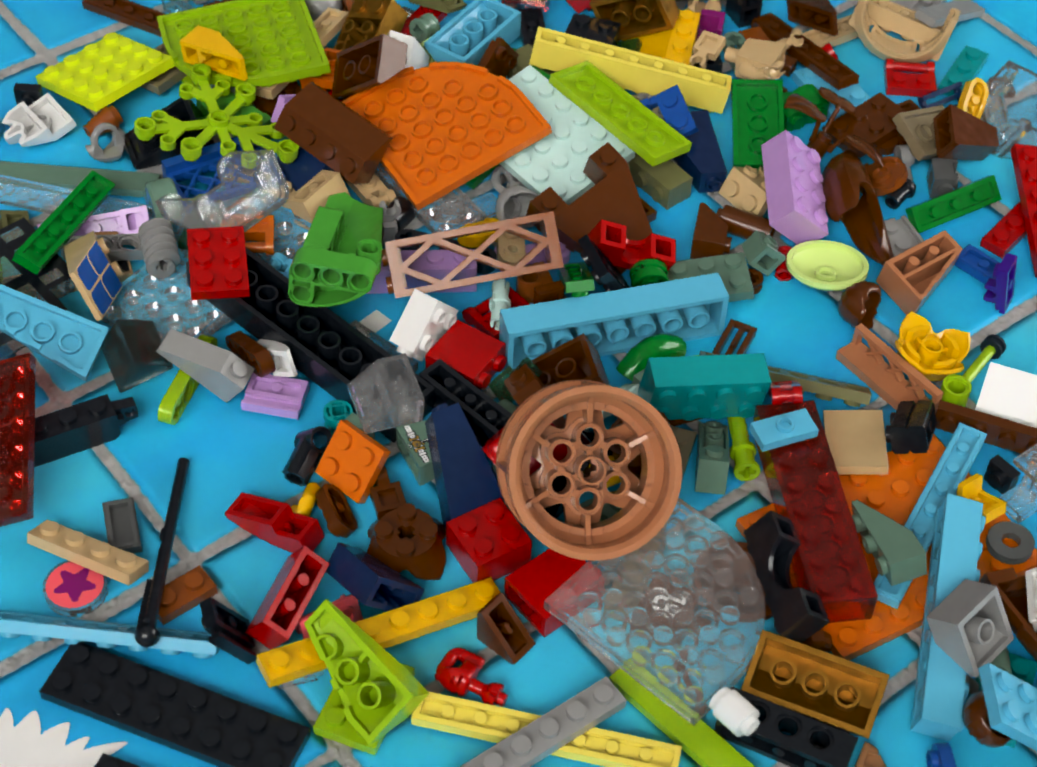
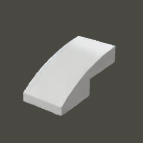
M268 339L256 341L266 348L273 358L276 368L272 372L273 376L296 377L298 375L290 349L285 344Z

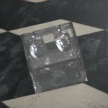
M406 353L377 359L347 384V389L364 434L423 421L425 398Z

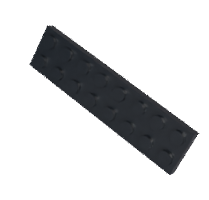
M83 642L75 645L70 644L39 691L41 698L218 767H294L311 736L309 727Z

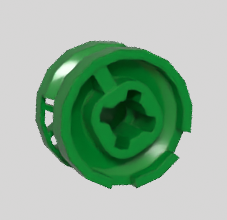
M658 259L641 260L630 269L629 274L632 287L669 281L667 266Z

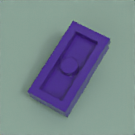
M1006 253L1001 263H996L993 279H988L984 286L987 289L984 300L994 303L995 310H999V313L1005 314L1014 297L1017 256Z

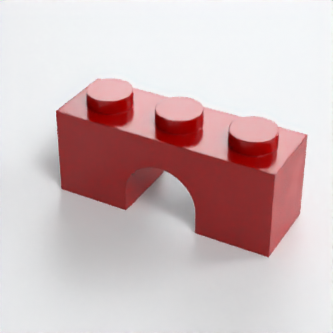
M603 219L588 234L590 239L614 266L630 270L635 263L641 260L658 259L663 261L667 266V270H669L676 263V239L651 233L643 240L626 239L627 226Z

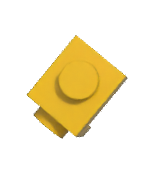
M976 473L958 484L956 494L957 496L983 503L982 516L986 518V525L1006 513V502L983 491V476Z

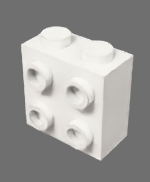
M414 289L389 341L398 345L396 351L422 362L425 354L457 321L456 315L459 310Z

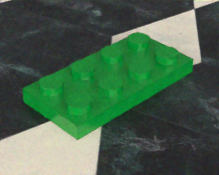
M732 79L733 166L745 167V165L759 169V167H763L761 145L784 131L783 80Z

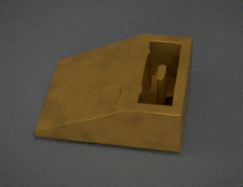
M354 0L333 49L343 51L381 34L388 35L390 30L401 33L408 13L395 0Z

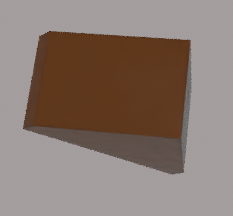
M498 593L477 613V639L510 664H516L536 644L503 593Z

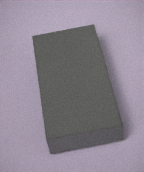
M133 497L103 502L108 544L126 552H142Z

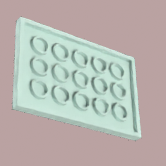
M531 65L508 79L528 98L552 129L551 134L499 163L531 191L539 195L551 187L569 206L595 185L583 171L589 156L607 142L616 149L627 163L635 158V152L553 87L549 80Z

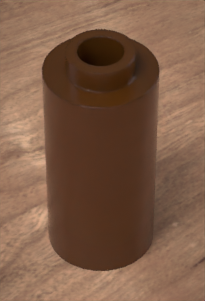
M725 205L723 209L719 208L716 213L728 225L727 233L747 240L756 230L765 233L766 236L770 235L773 237L775 234V229L769 225V219L729 205Z

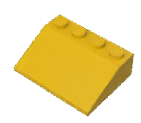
M679 10L680 13L673 29L623 39L621 48L690 65L689 60L693 55L692 47L697 39L701 13L691 10Z

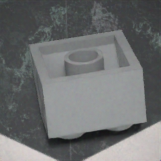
M965 579L926 617L935 643L965 672L975 678L979 675V667L991 663L1015 639L998 588L990 584Z

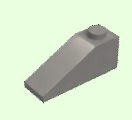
M173 329L168 330L156 350L157 353L226 403L244 390L255 370L233 352Z

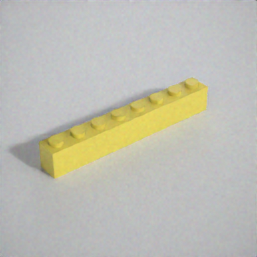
M539 26L529 65L555 72L589 61L620 87L633 91L636 94L648 93L651 96H655L678 85L687 106L719 114L723 113L731 91L732 76Z

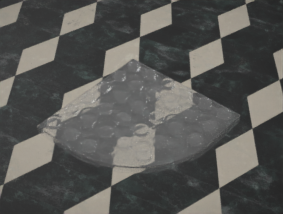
M678 498L676 506L664 527L648 543L618 558L588 561L544 600L545 610L693 726L711 709L709 703L713 696L723 687L731 689L746 673L757 651L758 640L765 624V599L762 585L756 575V569L747 554L727 532L680 498Z

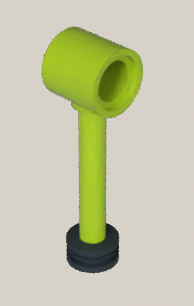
M994 334L988 335L980 345L981 353L962 376L952 374L944 378L940 388L944 392L942 401L962 407L966 406L972 389L971 382L990 359H998L1006 350V343L1001 337Z

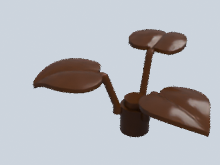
M824 87L819 88V94L830 103L836 105V108L823 131L818 133L821 122H825L827 117L819 111L815 104L799 94H791L787 98L784 108L798 110L816 119L815 127L807 146L815 149L820 155L821 160L827 151L832 153L837 146L847 141L868 155L878 164L880 170L882 169L883 158L881 153L866 140L856 135H845L835 143H831L832 137L827 134V131L840 109L849 114H854L856 111V107L849 100L838 96L832 90Z

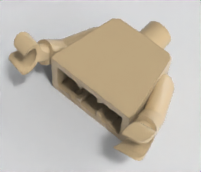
M795 28L791 31L790 37H784L778 41L746 39L740 49L727 47L724 61L735 63L734 74L741 79H779L786 72H780L785 64L786 50L791 45L795 47L803 45L804 38L797 39L794 37V35H801L802 31L799 28Z

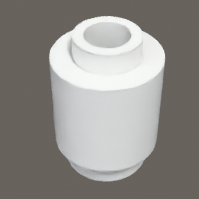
M723 687L713 696L709 703V707L713 710V716L736 737L751 735L760 724L758 720L760 712L736 690Z

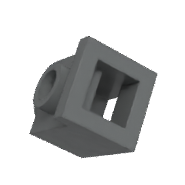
M931 158L926 177L929 198H934L957 189L959 179L958 174L955 173L958 164L957 159Z

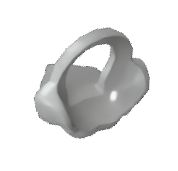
M101 123L94 128L90 138L91 145H86L85 149L94 160L104 163L117 161L124 152L125 134L111 123ZM104 130H112V140L102 150L98 144L99 135Z

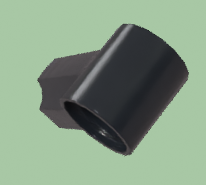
M318 426L301 431L296 435L294 440L295 449L282 471L284 478L290 483L299 486H306L332 438V434L327 428Z

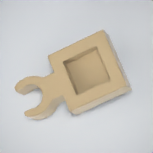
M703 30L692 47L693 55L689 60L690 65L694 66V64L700 63L699 67L706 69L707 60L715 61L726 45V37Z

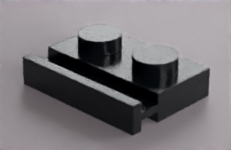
M211 597L200 603L203 615L201 622L204 629L209 634H212L208 638L209 643L246 664L255 661L257 653L252 651V648L255 647L254 638L246 633L250 625L249 620Z

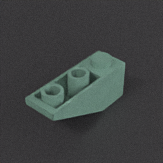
M716 421L699 423L695 492L725 495L730 463L728 426Z
M859 500L852 501L853 515H850L849 518L850 525H853L854 533H860L866 553H872L878 573L881 576L885 575L891 586L927 575L926 552L913 531Z

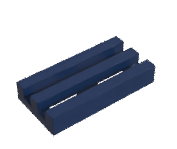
M961 81L917 98L921 109L940 106L955 99L959 102L962 93L960 87L963 86ZM954 90L955 94L929 105L925 102L928 99Z

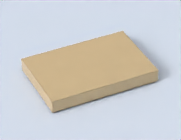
M823 410L827 473L831 457L830 470L834 467V475H887L889 464L883 411Z

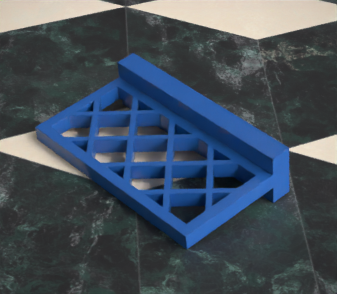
M237 136L231 138L236 143V154L233 157L222 156L220 154V142L202 147V155L196 161H186L181 154L161 160L163 178L169 177L173 180L181 205L187 215L285 183L286 176L270 151L252 143L254 150L259 153V156L263 155L264 159L262 162L259 161L258 166L253 167L258 169L255 175L243 172L246 167L243 164L244 153ZM237 163L240 164L238 170L227 167ZM265 170L275 173L276 176L266 178L262 177L261 174ZM212 171L216 172L213 178L203 176V174ZM221 174L233 176L231 183L219 180ZM239 178L252 181L246 186L237 185ZM184 180H191L188 186L178 184V182ZM197 182L209 185L206 191L194 187ZM215 186L227 189L222 194L212 193ZM190 195L202 198L201 201L189 204L187 201Z

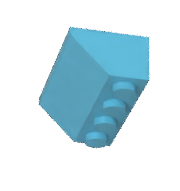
M474 0L424 42V47L435 62H461L478 65L491 40L495 41L497 37H500L510 45L520 36L521 12L496 0Z

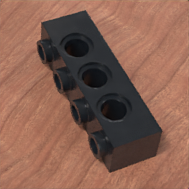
M441 359L419 373L420 377L435 387L434 408L443 403H447L450 406L459 402L481 447H484L486 442L505 426L512 415Z
M731 686L730 690L739 692L760 712L758 718L760 724L751 735L736 737L717 719L714 731L723 739L790 767H848L858 737L850 735L844 729L833 728L819 722L815 718L801 715ZM782 731L788 732V733H790L791 735H785V734H783V733H781V732H782ZM813 745H820L823 749L816 748Z

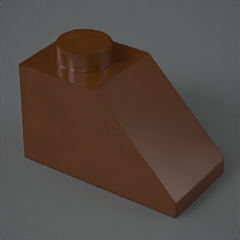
M700 203L690 255L692 259L724 255V253L730 252L732 237H727L728 225L706 203Z

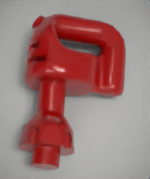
M451 649L436 668L435 679L446 690L458 694L460 697L466 696L471 691L479 695L485 704L499 705L501 707L505 705L508 695L503 693L504 685L495 682L485 684L476 679L479 671L485 664V659L466 649ZM457 661L463 663L460 667H453Z

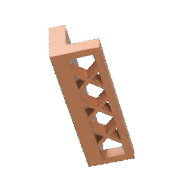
M862 323L857 325L852 342L837 350L836 359L895 410H897L901 401H914L917 403L921 400H930L926 397L924 389L932 396L931 400L934 403L936 413L944 392ZM862 338L867 341L870 348L862 342ZM882 354L888 359L890 365L885 362ZM903 372L908 376L910 382L905 379Z

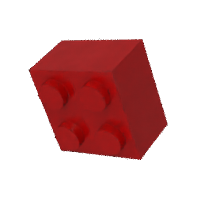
M501 498L446 522V545L473 583L490 577L494 581L531 561L532 540Z

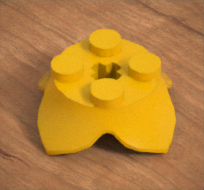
M911 311L901 322L899 339L894 344L898 350L897 353L928 380L942 381L946 376L960 373L964 370V365L961 362L970 350L971 337L969 332L956 329H945L935 333L931 323L926 318Z

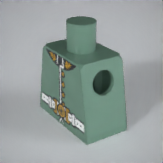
M427 420L396 427L397 447L420 486L435 479L425 426Z

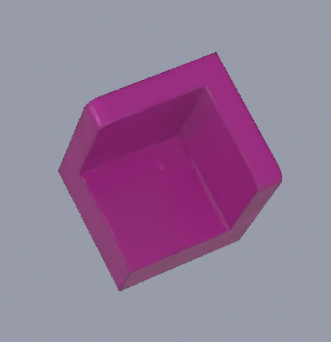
M702 9L697 39L703 30L722 36L726 12Z

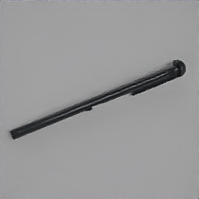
M180 458L177 462L165 523L160 532L162 542L158 551L153 579H147L138 623L134 633L136 642L142 647H152L160 639V632L156 629L190 465V461L187 458Z

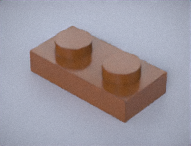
M200 565L164 585L158 620L162 625L167 624L218 593L217 585Z

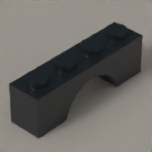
M770 510L744 531L748 543L747 549L754 560L757 569L756 575L762 583L765 601L771 609L776 631L782 637L802 643L827 625L829 619L819 595L800 587L793 588L790 581V565L796 550L800 546V542L792 520Z

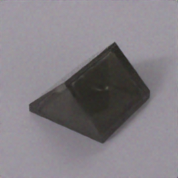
M116 320L108 333L102 351L120 393L174 368L171 362L156 352L162 340L153 321Z

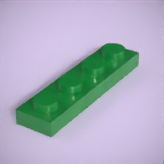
M991 175L905 210L911 224L918 233H921L1002 199L995 176Z
M585 262L564 264L563 268L558 269V276L564 285L565 292L571 293L572 297L589 295L588 291L595 290L594 278Z

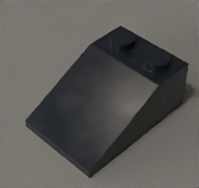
M179 98L162 109L168 115L181 121L205 119L203 113L191 100ZM134 129L125 134V144L134 168L139 170L161 165V160L180 155L181 141L187 137L196 138L204 129L185 131L176 140V148L173 151H164L160 148V137L163 134H155L151 140L141 141L135 135ZM213 137L203 147L214 144Z

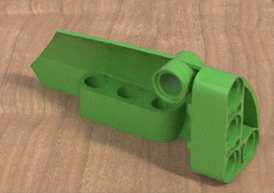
M346 192L330 195L325 207H318L303 247L296 251L289 269L288 295L292 302L308 307L337 306L358 299L371 290L376 275L381 271L383 208L357 201Z

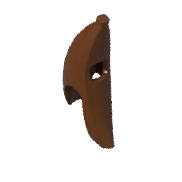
M846 150L833 157L822 173L823 193L826 197L825 209L833 221L841 220L844 223L851 239L863 253L879 264L884 265L894 255L880 204L862 161L850 150ZM860 186H862V187H863V195H862V197L859 199V197H860Z

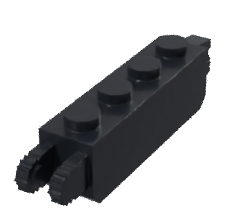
M106 394L1 429L0 469L3 470L4 474L10 475L9 471L27 465V469H31L116 440L121 434L119 426L138 417L137 406L132 397L110 401Z

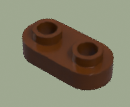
M325 483L315 494L316 504L327 521L328 530L337 537L347 538L357 529V521L343 493L334 485Z

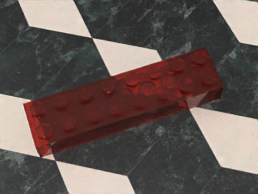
M814 400L803 401L802 404H793L791 402L773 406L772 404L757 405L753 422L806 408L819 429L817 437L764 452L761 451L756 442L775 511L792 520L800 542V546L791 561L797 586L820 596L829 623L871 619L878 599L877 592Z

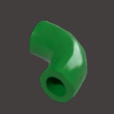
M656 334L647 337L630 349L620 361L616 370L627 379L633 381V376L646 368L648 359L651 357L685 356L686 343L682 338L671 334Z

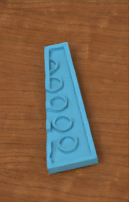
M0 284V331L86 381L109 334V327Z

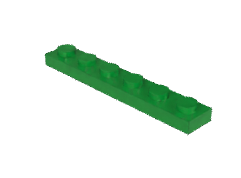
M92 170L15 252L12 261L38 275L112 193L116 184Z

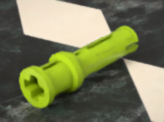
M727 417L733 444L730 448V457L735 462L734 476L740 481H751L757 478L761 472L760 465L755 461L756 446L750 442L745 418Z

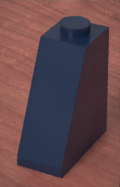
M338 542L328 561L330 565L326 572L362 604L369 607L390 611L419 601L425 591L422 587L367 552L353 546Z

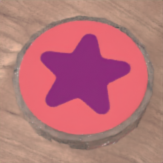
M68 560L59 563L50 570L43 581V595L48 607L55 613L66 617H78L77 614L83 612L88 614L95 611L103 604L108 594V579L106 576Z

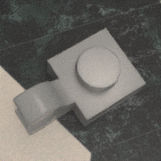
M394 200V206L391 208H386L384 201L379 203V207L383 208L382 248L385 247V242L393 241L394 235L398 232L395 220L401 214V206L398 200Z

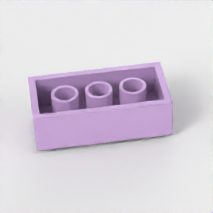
M784 130L761 145L769 225L796 245L806 241L820 240L829 235L828 216L825 209L826 197L823 193V176L820 169L821 158L815 149L809 148L799 137L793 136L787 130Z

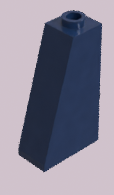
M707 110L690 111L699 131L686 137V139L692 142L690 151L673 159L681 169L693 178L692 185L698 193L717 192L726 179L727 170Z
M459 402L450 406L447 403H443L433 408L431 415L425 422L443 525L446 529L447 521L498 498H501L503 502L505 501L501 495L497 478Z

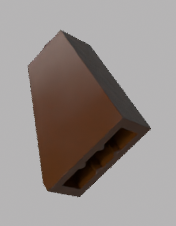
M952 104L933 118L937 157L941 159L982 161L999 147L996 127Z

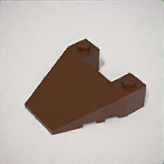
M609 142L590 155L583 172L595 184L591 189L568 206L549 187L530 201L526 216L554 211L559 242L565 244V248L572 252L577 251L581 253L583 251L578 240L586 234L588 235L601 219L627 226L626 239L643 240L653 233L627 161ZM533 224L541 232L540 224ZM615 266L621 274L628 270L622 267Z

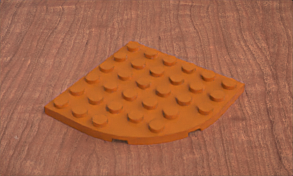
M432 62L429 63L428 67L414 69L413 66L408 67L384 83L356 93L342 101L343 104L392 137L380 162L417 211L552 133L550 124L516 85L502 75L498 77L489 73L487 68L468 63Z

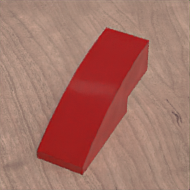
M244 492L238 496L224 513L226 518L256 537L291 553L296 552L303 546L314 551L325 537L316 518L293 513L290 505L287 503Z

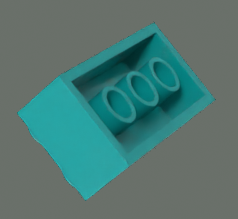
M764 353L651 357L648 359L637 392L638 396L650 403L655 409L663 412L668 420L683 419L691 421L698 418L722 419L724 417L749 418L758 415L772 382Z

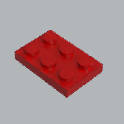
M244 226L187 229L191 300L250 297Z

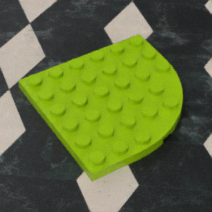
M232 0L156 16L167 55H170L173 58L174 65L188 76H190L192 64L184 62L180 40L198 25L218 31L244 57L248 76L247 80L243 81L211 71L210 85H215L218 80H227L230 82L231 87H236L239 83L244 82L250 83L255 87H271L275 84L295 82L299 79L319 77L323 74L331 73L329 61L305 0Z

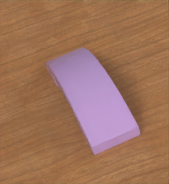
M147 205L91 215L73 236L86 235L92 231L94 233L117 231L118 234H137L139 227L150 220Z

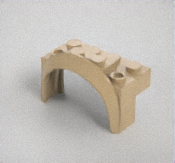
M858 0L848 25L857 31L864 46L880 59L890 58L897 62L921 63L926 60L938 62L958 22L961 11L951 8L943 26L930 28L915 18L916 11L892 1ZM892 31L900 34L901 38L906 41L893 38L885 32ZM919 44V50L916 51L917 45Z

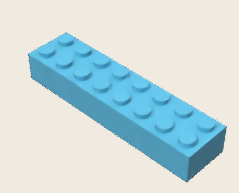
M719 273L593 293L582 297H571L501 309L499 340L506 343V371L509 373L583 333L597 349L600 357L629 352L632 347L643 339L656 334H671L682 338L684 341L722 335L729 294Z

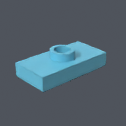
M806 408L751 422L749 428L762 452L817 437L819 432L818 427Z

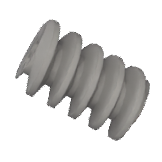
M165 218L150 219L143 223L138 230L146 271L155 278H167L174 274L176 267L180 263V255L178 254L172 223Z

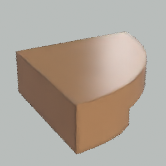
M865 741L855 767H887L879 755L878 749Z

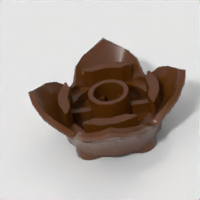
M404 503L371 524L368 529V537L371 539L367 550L368 554L398 573L408 570L414 577L422 580H440L446 564V553L442 544V540L446 538V529L441 522L424 511L416 509L413 504Z

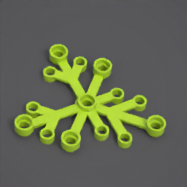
M203 63L191 66L190 79L194 85L190 83L181 84L179 86V96L184 100L196 98L205 102L209 112L206 119L181 121L168 115L163 110H155L151 113V118L139 117L134 122V133L141 141H149L155 134H163L160 137V148L164 151H173L176 148V140L185 131L204 129L196 138L187 137L181 141L180 153L186 161L190 162L198 160L202 155V147L216 133L220 140V154L224 157H233L236 154V143L231 140L229 133L238 137L244 153L243 164L246 167L253 168L259 164V153L254 150L252 143L277 153V156L283 163H292L298 157L299 145L292 140L284 139L277 143L261 136L270 135L273 139L284 138L285 135L274 128L276 122L271 125H262L263 116L256 112L249 113L248 115L234 116L242 106H249L255 101L256 87L245 82L239 83L235 87V99L224 110L219 109L216 100L220 96H228L230 94L231 84L227 80H218L211 89L209 84L211 68ZM239 125H247L248 127L242 128Z

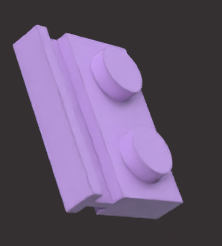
M253 372L244 392V399L240 402L241 410L298 420L300 410L303 408L310 389L309 381L273 376L272 374L261 378Z

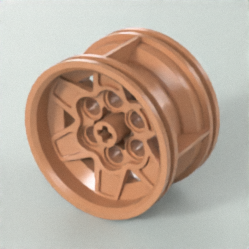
M567 380L538 390L524 400L512 413L502 430L498 442L496 475L501 495L509 510L541 543L571 558L599 561L618 558L639 549L664 527L679 498L682 484V459L671 427L659 411L646 400L632 392L601 382ZM602 411L616 416L623 423L606 429ZM566 414L565 425L562 429L550 425L553 421ZM586 428H592L595 434L594 440L585 445L581 442V433ZM558 444H565L567 447L566 456L561 460H555L553 457L554 447ZM619 444L621 447L619 458L610 460L607 455L609 447ZM639 454L641 455L640 479L627 468V465ZM532 456L541 466L530 475L529 468ZM587 461L591 464V467L586 468L585 474H583L581 466ZM557 476H565L567 480L566 487L562 491H554L552 488L553 480ZM619 476L621 481L620 487L616 491L609 492L607 489L608 480L610 477ZM584 492H592L593 502L591 505L581 507L579 504L580 496ZM562 503L565 521L553 517L544 508ZM608 503L622 508L612 517L600 521L604 504Z

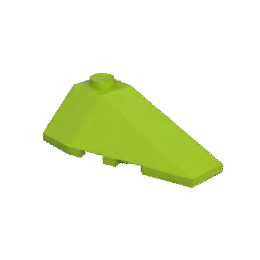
M328 599L324 600L304 623L320 660L325 662L332 678L330 683L334 691H338L345 706L343 711L347 720L369 745L375 743L407 719L430 694L407 668Z

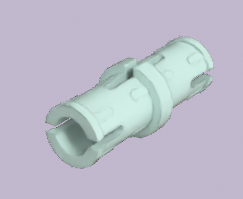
M506 279L494 280L492 282V298L489 300V309L491 310L490 326L491 328L494 327V330L499 331L500 310L511 308V300L509 298L510 283L508 281L505 283Z

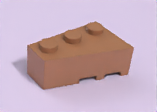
M944 230L886 261L876 282L906 315L911 311L917 313L952 270L963 248Z

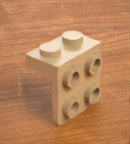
M745 165V167L733 166L718 193L736 208L763 217L767 210L763 167L757 169Z

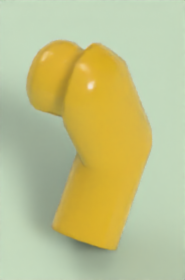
M311 482L307 484L299 504L290 506L293 513L310 517L317 501L315 494L320 489L317 483Z

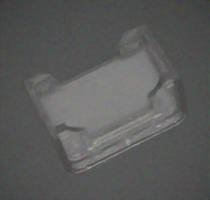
M1008 60L987 82L989 96L982 114L984 122L997 128L999 147L991 154L1001 159H1012L1010 149L1015 143L1037 146V74Z
M273 150L233 151L218 161L217 175L221 183L207 193L199 194L194 198H181L178 194L169 193L155 202L165 219L185 230L244 226L245 232L283 206L289 198V188Z

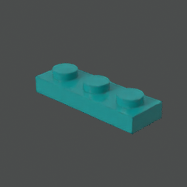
M965 46L939 84L938 90L961 81L963 86L960 89L962 91L967 81L976 78L987 61L988 53L977 48ZM951 90L943 95L952 96L955 93L954 90Z

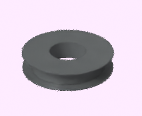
M1004 521L993 525L986 537V547L989 553L995 559L1006 564L1024 563L1030 558L1035 546V541L1030 531L1015 522ZM1002 539H1013L1017 542L1018 547H1008L1003 543Z

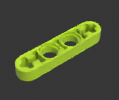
M201 334L197 338L215 346L218 345L217 338ZM180 369L164 395L157 414L158 421L175 425L179 421L199 385L197 381Z

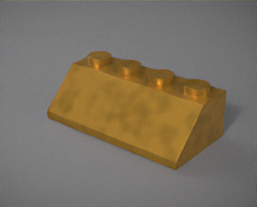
M762 629L741 690L801 715L810 716L820 722L869 739L890 675Z

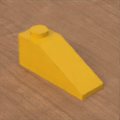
M198 25L180 40L184 62L192 65L203 63L208 65L211 71L243 81L248 79L244 57L218 31Z

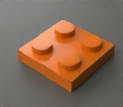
M340 420L315 473L337 487L356 503L362 504L366 502L370 494V488L374 486L391 451L348 420Z

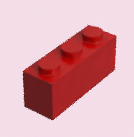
M306 546L291 554L282 566L246 633L270 650L288 641L330 563Z

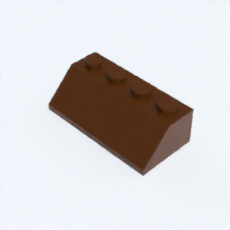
M313 82L308 83L284 106L274 126L276 130L332 170L340 172L341 176L352 184L370 182L392 140L391 136Z

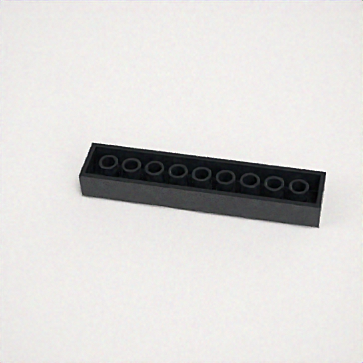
M246 248L250 297L206 299L258 340L268 339L285 344L290 349L297 370L335 399L350 403L356 415L364 416L377 431L393 443L397 441V426L419 422L434 408V386L327 307L300 306L292 302L288 295L289 279L248 248ZM188 261L186 262L187 285L190 287V272Z

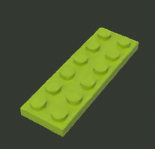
M589 61L550 74L549 83L651 166L654 167L690 151L692 142Z

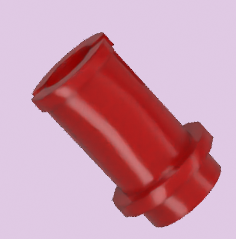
M781 246L778 248V251L787 258L791 247ZM786 260L776 268L775 277L777 280L788 281L792 277L786 267Z

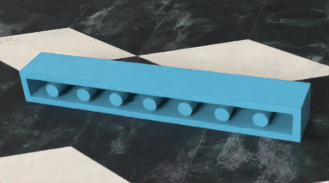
M947 493L936 507L910 731L945 741L951 740L965 726L963 702L968 696L969 683L966 682L967 672L935 643L926 617L965 579L979 582L980 570L977 569V561L980 559L983 550V543L979 541L986 522L985 516H982L983 503L951 493Z

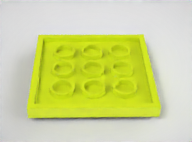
M113 32L104 35L103 39L96 43L86 45L78 53L66 56L62 62L45 68L42 73L35 77L37 83L41 84L42 87L97 112L173 68L175 65L170 55Z

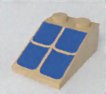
M94 231L63 246L69 276L98 322L103 319L122 289L123 285L120 277L124 274L118 262H111L107 254L110 253V249L104 238L98 239Z

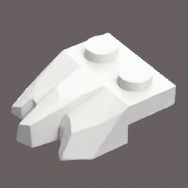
M48 92L30 106H27L22 101L9 110L2 121L3 124L11 126L4 133L5 141L9 145L20 143L21 147L57 141L77 126L74 119Z

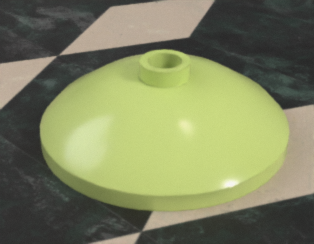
M812 240L797 244L790 249L786 258V267L796 280L808 287L821 291L846 290V288L854 283L864 281L869 271V263L861 252L849 245L829 240Z

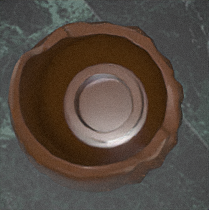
M860 281L846 288L838 303V312L841 318L854 328L862 323L868 329H871L873 327V318L877 315V308L881 302L882 295L879 285L873 282Z
M983 690L973 693L967 699L963 708L964 725L968 729L969 735H972L980 744L987 747L1005 746L1011 738L990 727Z

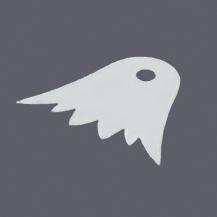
M6 708L0 716V767H94L103 753L112 755L128 744V742L108 743L84 750L90 739L89 736L65 745L70 729L69 722L56 725L41 734L40 719L35 710L26 715L15 727L9 708Z

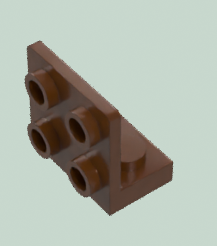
M497 37L495 41L491 40L477 66L487 68L489 73L498 77L502 75L506 78L510 70L515 67L519 54L502 38Z

